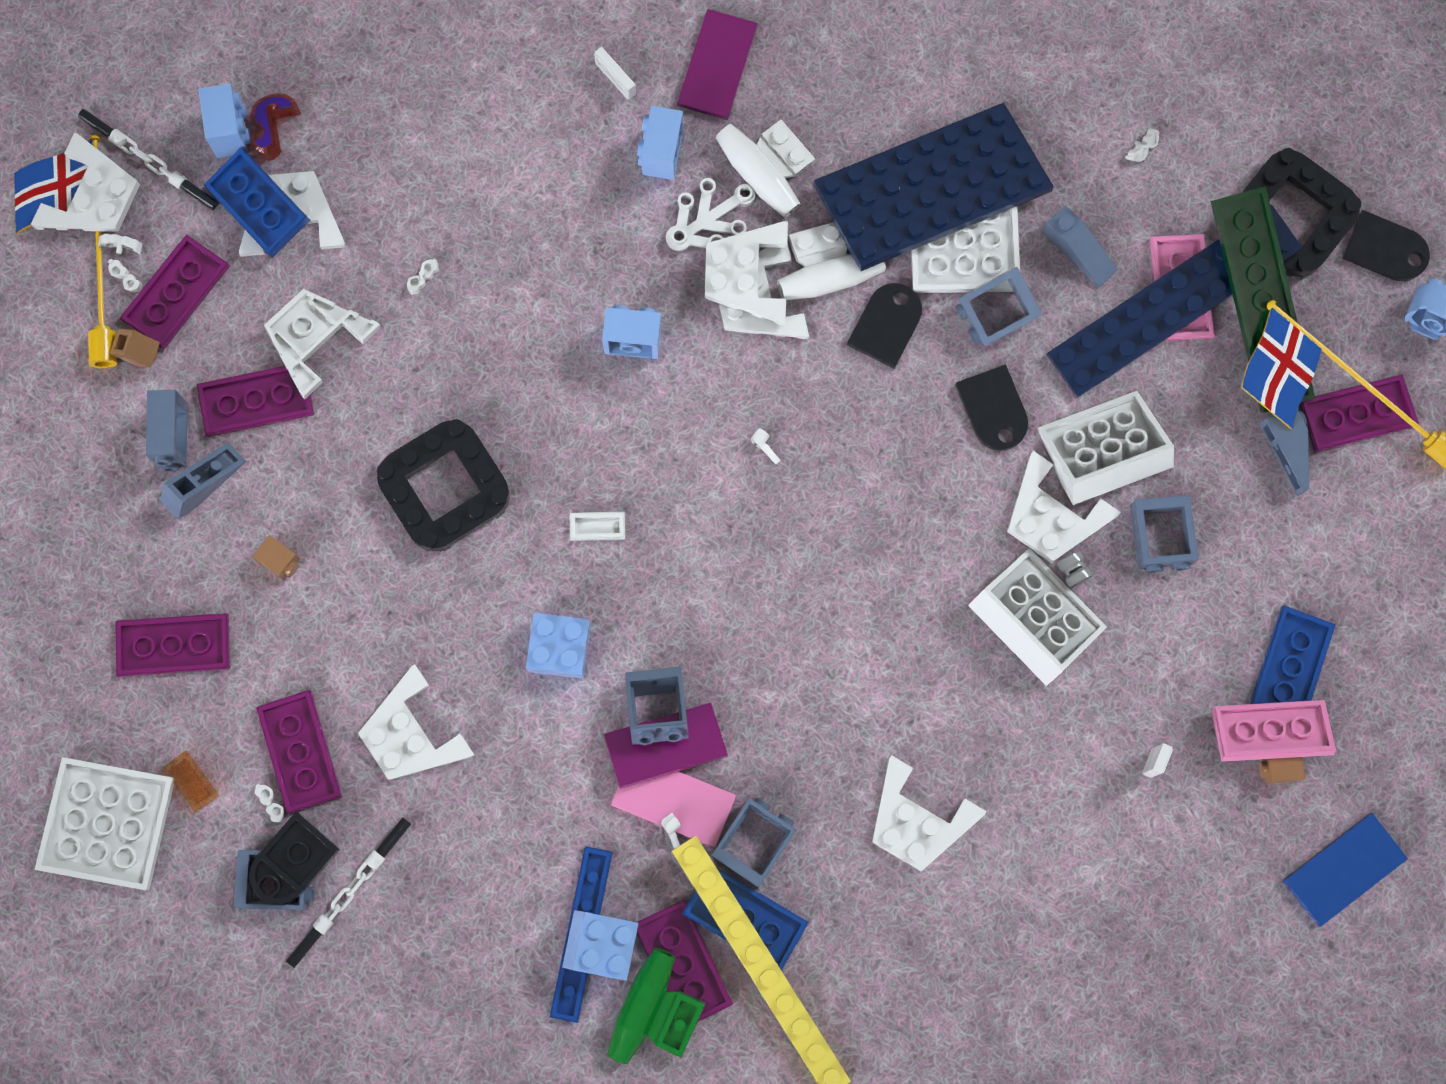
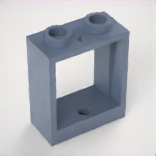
M1018 267L1002 273L957 298L959 304L956 305V309L962 320H968L971 326L968 332L974 343L980 342L981 346H987L1042 316ZM1008 280L1026 315L987 336L969 301Z
M147 390L146 456L159 468L162 467V471H179V467H187L188 403L176 390Z
M1190 495L1133 501L1130 508L1138 568L1147 569V573L1164 571L1163 567L1174 566L1176 571L1190 569L1191 564L1199 560ZM1181 511L1186 554L1150 557L1144 514Z
M681 667L625 672L632 745H649L653 742H677L681 739H689ZM677 692L680 721L637 725L635 696Z
M749 798L711 857L759 888L796 832V829L792 827L794 822L780 813L777 817L769 812L770 806L761 799L756 798L753 801ZM750 810L786 833L760 873H757L724 851Z
M238 850L234 908L308 910V904H313L314 888L310 887V885L299 896V902L272 904L252 901L249 873L254 859L262 850Z

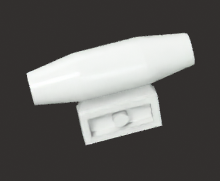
M779 120L763 132L757 145L732 124L727 125L717 134L716 140L732 166L763 201L784 218L790 215V211L794 212L801 205L785 178L796 177L811 165L815 158L782 120Z
M834 222L789 235L788 241L796 262L804 268L777 280V285L781 298L786 299V301L814 298L856 286L885 272L886 266L885 262L860 271L853 256L847 254V246Z

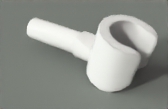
M758 428L751 437V442L753 444L756 443V447L762 449L776 465L781 460L772 451L770 446L766 444L770 436L767 432Z
M671 813L662 819L661 825L668 833L675 849L680 845L675 831L682 826L674 814Z

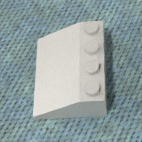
M1138 391L1038 427L1039 434L1059 481L1073 505L1174 467V445Z
M1030 548L968 605L1046 686L1063 672L1107 628Z

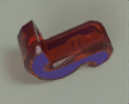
M274 93L259 98L251 109L250 118L255 130L259 134L252 135V145L258 156L267 161L276 159L281 153L276 119L301 114L294 98L287 94Z

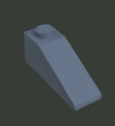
M1066 205L1046 223L1042 233L1098 288L1118 270L1086 224Z
M1297 409L1292 430L1274 415L1267 417L1260 425L1297 496L1309 489V451L1307 420L1303 412Z
M227 442L166 481L163 485L160 501L179 519L206 500L244 465L246 460Z

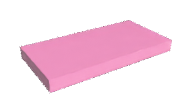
M1204 234L1150 237L1154 282L1205 249ZM1212 310L1165 341L1214 338Z
M1325 700L1213 706L1212 708L1221 762L1334 755L1336 752Z
M676 772L622 789L618 786L611 806L659 826H662V819L673 813L682 826L675 831L676 833L689 838L696 835L701 843L716 848L737 795L681 772Z

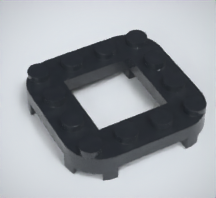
M1285 148L1273 154L1243 192L1266 186L1270 201L1288 179L1330 210L1302 245L1303 248L1284 261L1287 276L1303 277L1316 272L1358 219L1361 200L1349 187L1310 158L1291 148Z
M458 419L436 425L390 453L377 467V481L382 493L413 542L418 547L427 551L441 552L449 549V546L494 518L498 519L502 516L509 503L510 491L504 476L475 431ZM454 450L481 493L433 521L406 478Z

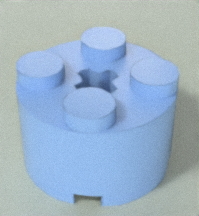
M1429 279L1426 284L1416 288L1405 316V321L1411 323V330L1438 340L1439 336H1446V285L1441 280Z

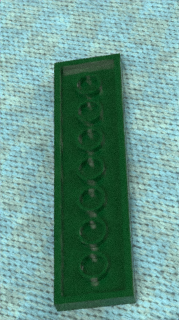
M1266 186L1210 201L1248 362L1262 337L1270 311L1267 309L1269 301H1276L1275 305L1297 322ZM1312 381L1301 402L1315 399ZM1258 402L1261 413L1269 412Z

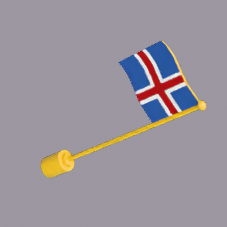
M92 135L88 142L98 149L100 138L97 135ZM63 153L34 162L15 172L16 234L32 226L31 223L41 203L67 212L89 165L69 159ZM95 231L99 326H95L93 330L88 332L89 365L94 368H110L117 366V357L109 354L116 332L110 330L109 326L104 325L102 246L98 247L101 231Z
M1271 300L1267 303V309L1270 311L1262 337L1246 366L1241 387L1244 391L1292 430L1297 409L1314 377L1321 351H1323L1425 438L1422 441L1424 444L1422 450L1446 469V433L1442 429L1436 432L1432 430L1429 433L1275 305L1276 301Z

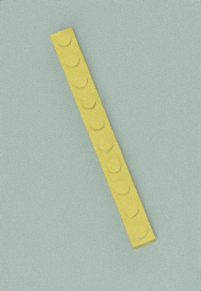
M693 836L671 851L817 1084L850 1083L851 1080L697 836Z

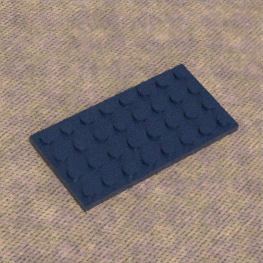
M1004 102L814 180V187L860 271L1050 193L1054 187Z

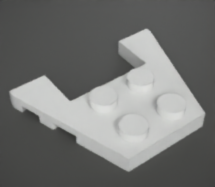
M74 133L64 154L69 159L89 166L67 212L41 203L31 225L37 230L56 228L57 230L66 231L68 229H83L84 231L118 232L140 184L83 137Z
M314 171L269 175L308 216L310 221L307 224L319 223L321 249L345 247L344 239ZM245 230L239 249L240 256L264 255L265 251Z
M788 221L706 243L705 299L736 310L741 309L750 312L753 316L767 318L779 325H785L786 299L758 298L759 247L787 248Z
M788 243L787 248L767 247L759 252L758 298H771L765 268L791 263ZM719 304L724 330L760 333L781 337H796L799 339L809 338L804 313L786 317L785 325H779L767 318L753 316L750 312L741 309L736 310Z
M305 289L301 290L264 325L304 399L322 384V379L306 366L304 362L339 329L344 327L363 345L380 329L378 322L372 319H365L352 310L348 311L336 306L334 302Z
M1033 451L1028 459L1007 532L1052 564L1116 519L1121 512L1100 498L1085 520L1038 487L1053 464Z
M415 664L411 666L358 733L389 781L475 756L461 734L435 749L405 704L407 700L429 687Z
M891 755L888 760L872 843L917 870L923 871L978 822L987 811L964 798L950 823L937 817L899 794L913 768Z

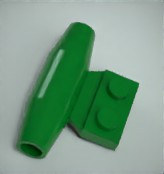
M655 947L635 976L613 1029L607 1053L613 1060L628 1064L647 1035L655 1046L682 1058L706 1003L682 991H667L675 956L671 953Z

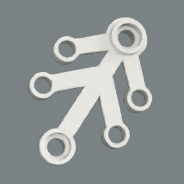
M710 178L703 179L700 183L701 198L697 219L687 226L689 210L694 206V198L690 193H682L678 197L679 213L677 224L666 233L667 245L674 251H684L690 246L706 248V243L723 239V237L718 234L712 235L710 238L695 235L701 230L731 234L732 236L746 232L747 227L742 220H735L732 223L717 220L739 205L742 207L752 205L755 201V191L748 184H741L735 189L732 197L709 211L712 195L716 191V183ZM710 184L713 188L706 191L703 189V186ZM746 190L750 193V195L748 197H742L740 195L741 191ZM687 198L691 201V203L689 205H683L681 201ZM741 226L743 231L738 233L733 228ZM676 234H682L684 236V239L678 241L674 238V236Z

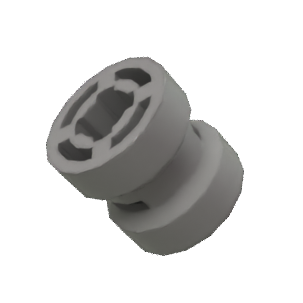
M1081 551L1073 553L1056 563L1059 570L1066 575L1065 581L1069 588L1076 586L1075 584L1082 580L1084 582L1094 576L1091 569L1085 566V558Z

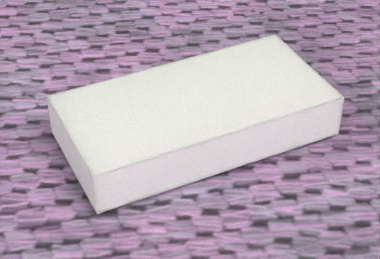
M603 47L596 50L594 54L595 64L626 99L630 100L636 95V84Z
M625 512L570 513V541L625 540Z
M1163 743L1152 748L1142 774L1152 778L1164 773L1173 747Z

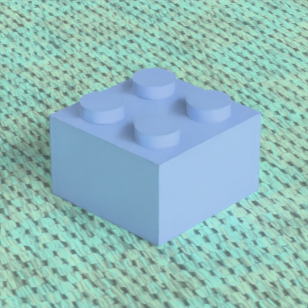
M231 83L199 88L205 139L217 158L233 156L241 147L249 153L247 144H252L250 130L246 128L244 120L248 119L246 104L242 103L240 93H235Z
M651 106L650 114L644 115L642 131L644 133L643 140L640 139L638 145V166H642L643 175L674 180L683 135V111Z
M614 305L613 308L606 307L602 337L604 354L658 359L662 329L661 313H656V310L651 308H641L640 311L629 310L628 307L623 305Z
M534 613L526 662L527 671L583 679L591 627L590 620Z
M574 910L562 968L627 981L638 923Z

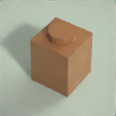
M118 329L109 354L132 365L151 368L152 363L157 358V349L160 342L134 330Z
M271 535L265 539L252 556L257 562L282 580L286 576L289 578L293 576L299 568L297 562L300 558Z
M1303 757L1262 759L1258 765L1260 777L1265 778V784L1297 782L1306 779Z

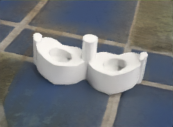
M1151 128L1148 129L1142 142L1135 141V148L1130 150L1125 158L1136 162L1145 160L1149 148H1154L1158 145L1159 131Z
M117 234L100 235L98 247H117V254H121L122 248H125L140 255L142 243L138 240Z
M110 259L108 261L111 276L123 279L125 290L134 293L142 290V283L134 275L129 274L128 269L123 267L119 260Z
M436 259L423 262L419 275L408 279L407 289L411 295L419 294L420 289L425 287L426 280L432 279L434 273L439 271V264Z
M257 784L255 786V794L260 798V803L267 806L266 812L271 816V821L280 824L284 818V808L277 803H272L274 795L270 787Z

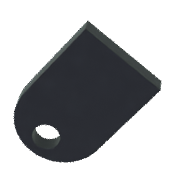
M1362 210L1342 259L1395 281H1410L1418 277L1426 269L1430 259V251L1424 238L1417 232ZM1408 255H1418L1421 259V265H1411L1408 261Z
M890 283L878 288L871 296L846 345L895 369L922 315V304L916 292L910 287L899 283ZM898 292L905 293L908 296V302L905 305H898L894 302L893 296Z
M1006 364L955 383L975 435L984 446L992 450L1005 451L1016 447L1023 440L1028 430V417ZM1002 429L1010 430L1013 434V440L1009 443L1002 442L998 437L999 431Z
M295 812L254 859L249 873L251 887L259 898L268 903L286 904L292 902L308 888L341 849L300 813ZM267 878H274L277 882V889L273 894L268 895L263 891L262 884Z

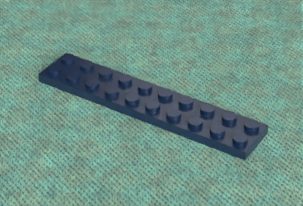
M1271 204V211L1284 262L1303 247ZM1218 239L1046 354L1077 398L1233 296L1220 240Z

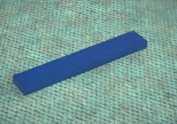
M587 846L584 848L550 1018L575 1023L579 1021L588 973L562 968L574 910L597 915L601 913L613 854L612 851Z

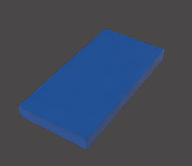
M242 147L204 184L211 194L272 258L310 221L308 216Z
M1284 605L1281 606L1250 704L1312 701L1336 624Z
M1370 813L1283 881L1318 927H1321L1408 858L1374 814Z
M717 868L782 971L809 922ZM695 890L682 915L727 941Z

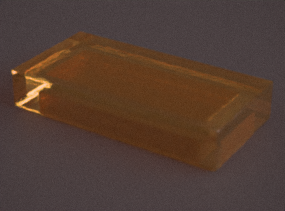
M187 750L163 767L168 776L174 778L173 783L195 813H198L220 796Z

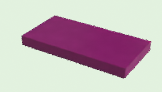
M707 9L677 106L728 120L757 29L756 22Z
M186 234L121 315L120 319L137 332L160 342L158 347L164 350L230 265Z
M286 366L196 384L206 437L315 415L311 394L306 399L302 398Z
M1403 374L1369 383L1419 425ZM1363 385L1315 396V399L1301 402L1299 405L1307 420L1306 426L1314 452L1413 428Z
M228 613L115 621L117 677L230 669Z
M307 690L256 707L287 814L289 815L343 797L312 691Z
M708 703L686 710L689 739H681L677 742H653L649 745H632L630 726L605 733V743L619 788L622 789L728 757L712 704ZM679 712L637 725L680 721Z
M682 900L636 922L638 923L637 935L647 956L650 955L655 947L675 956L667 991H682L705 1002L706 1004L698 1020L700 1021L733 1005L696 923L682 915L687 905L685 900Z

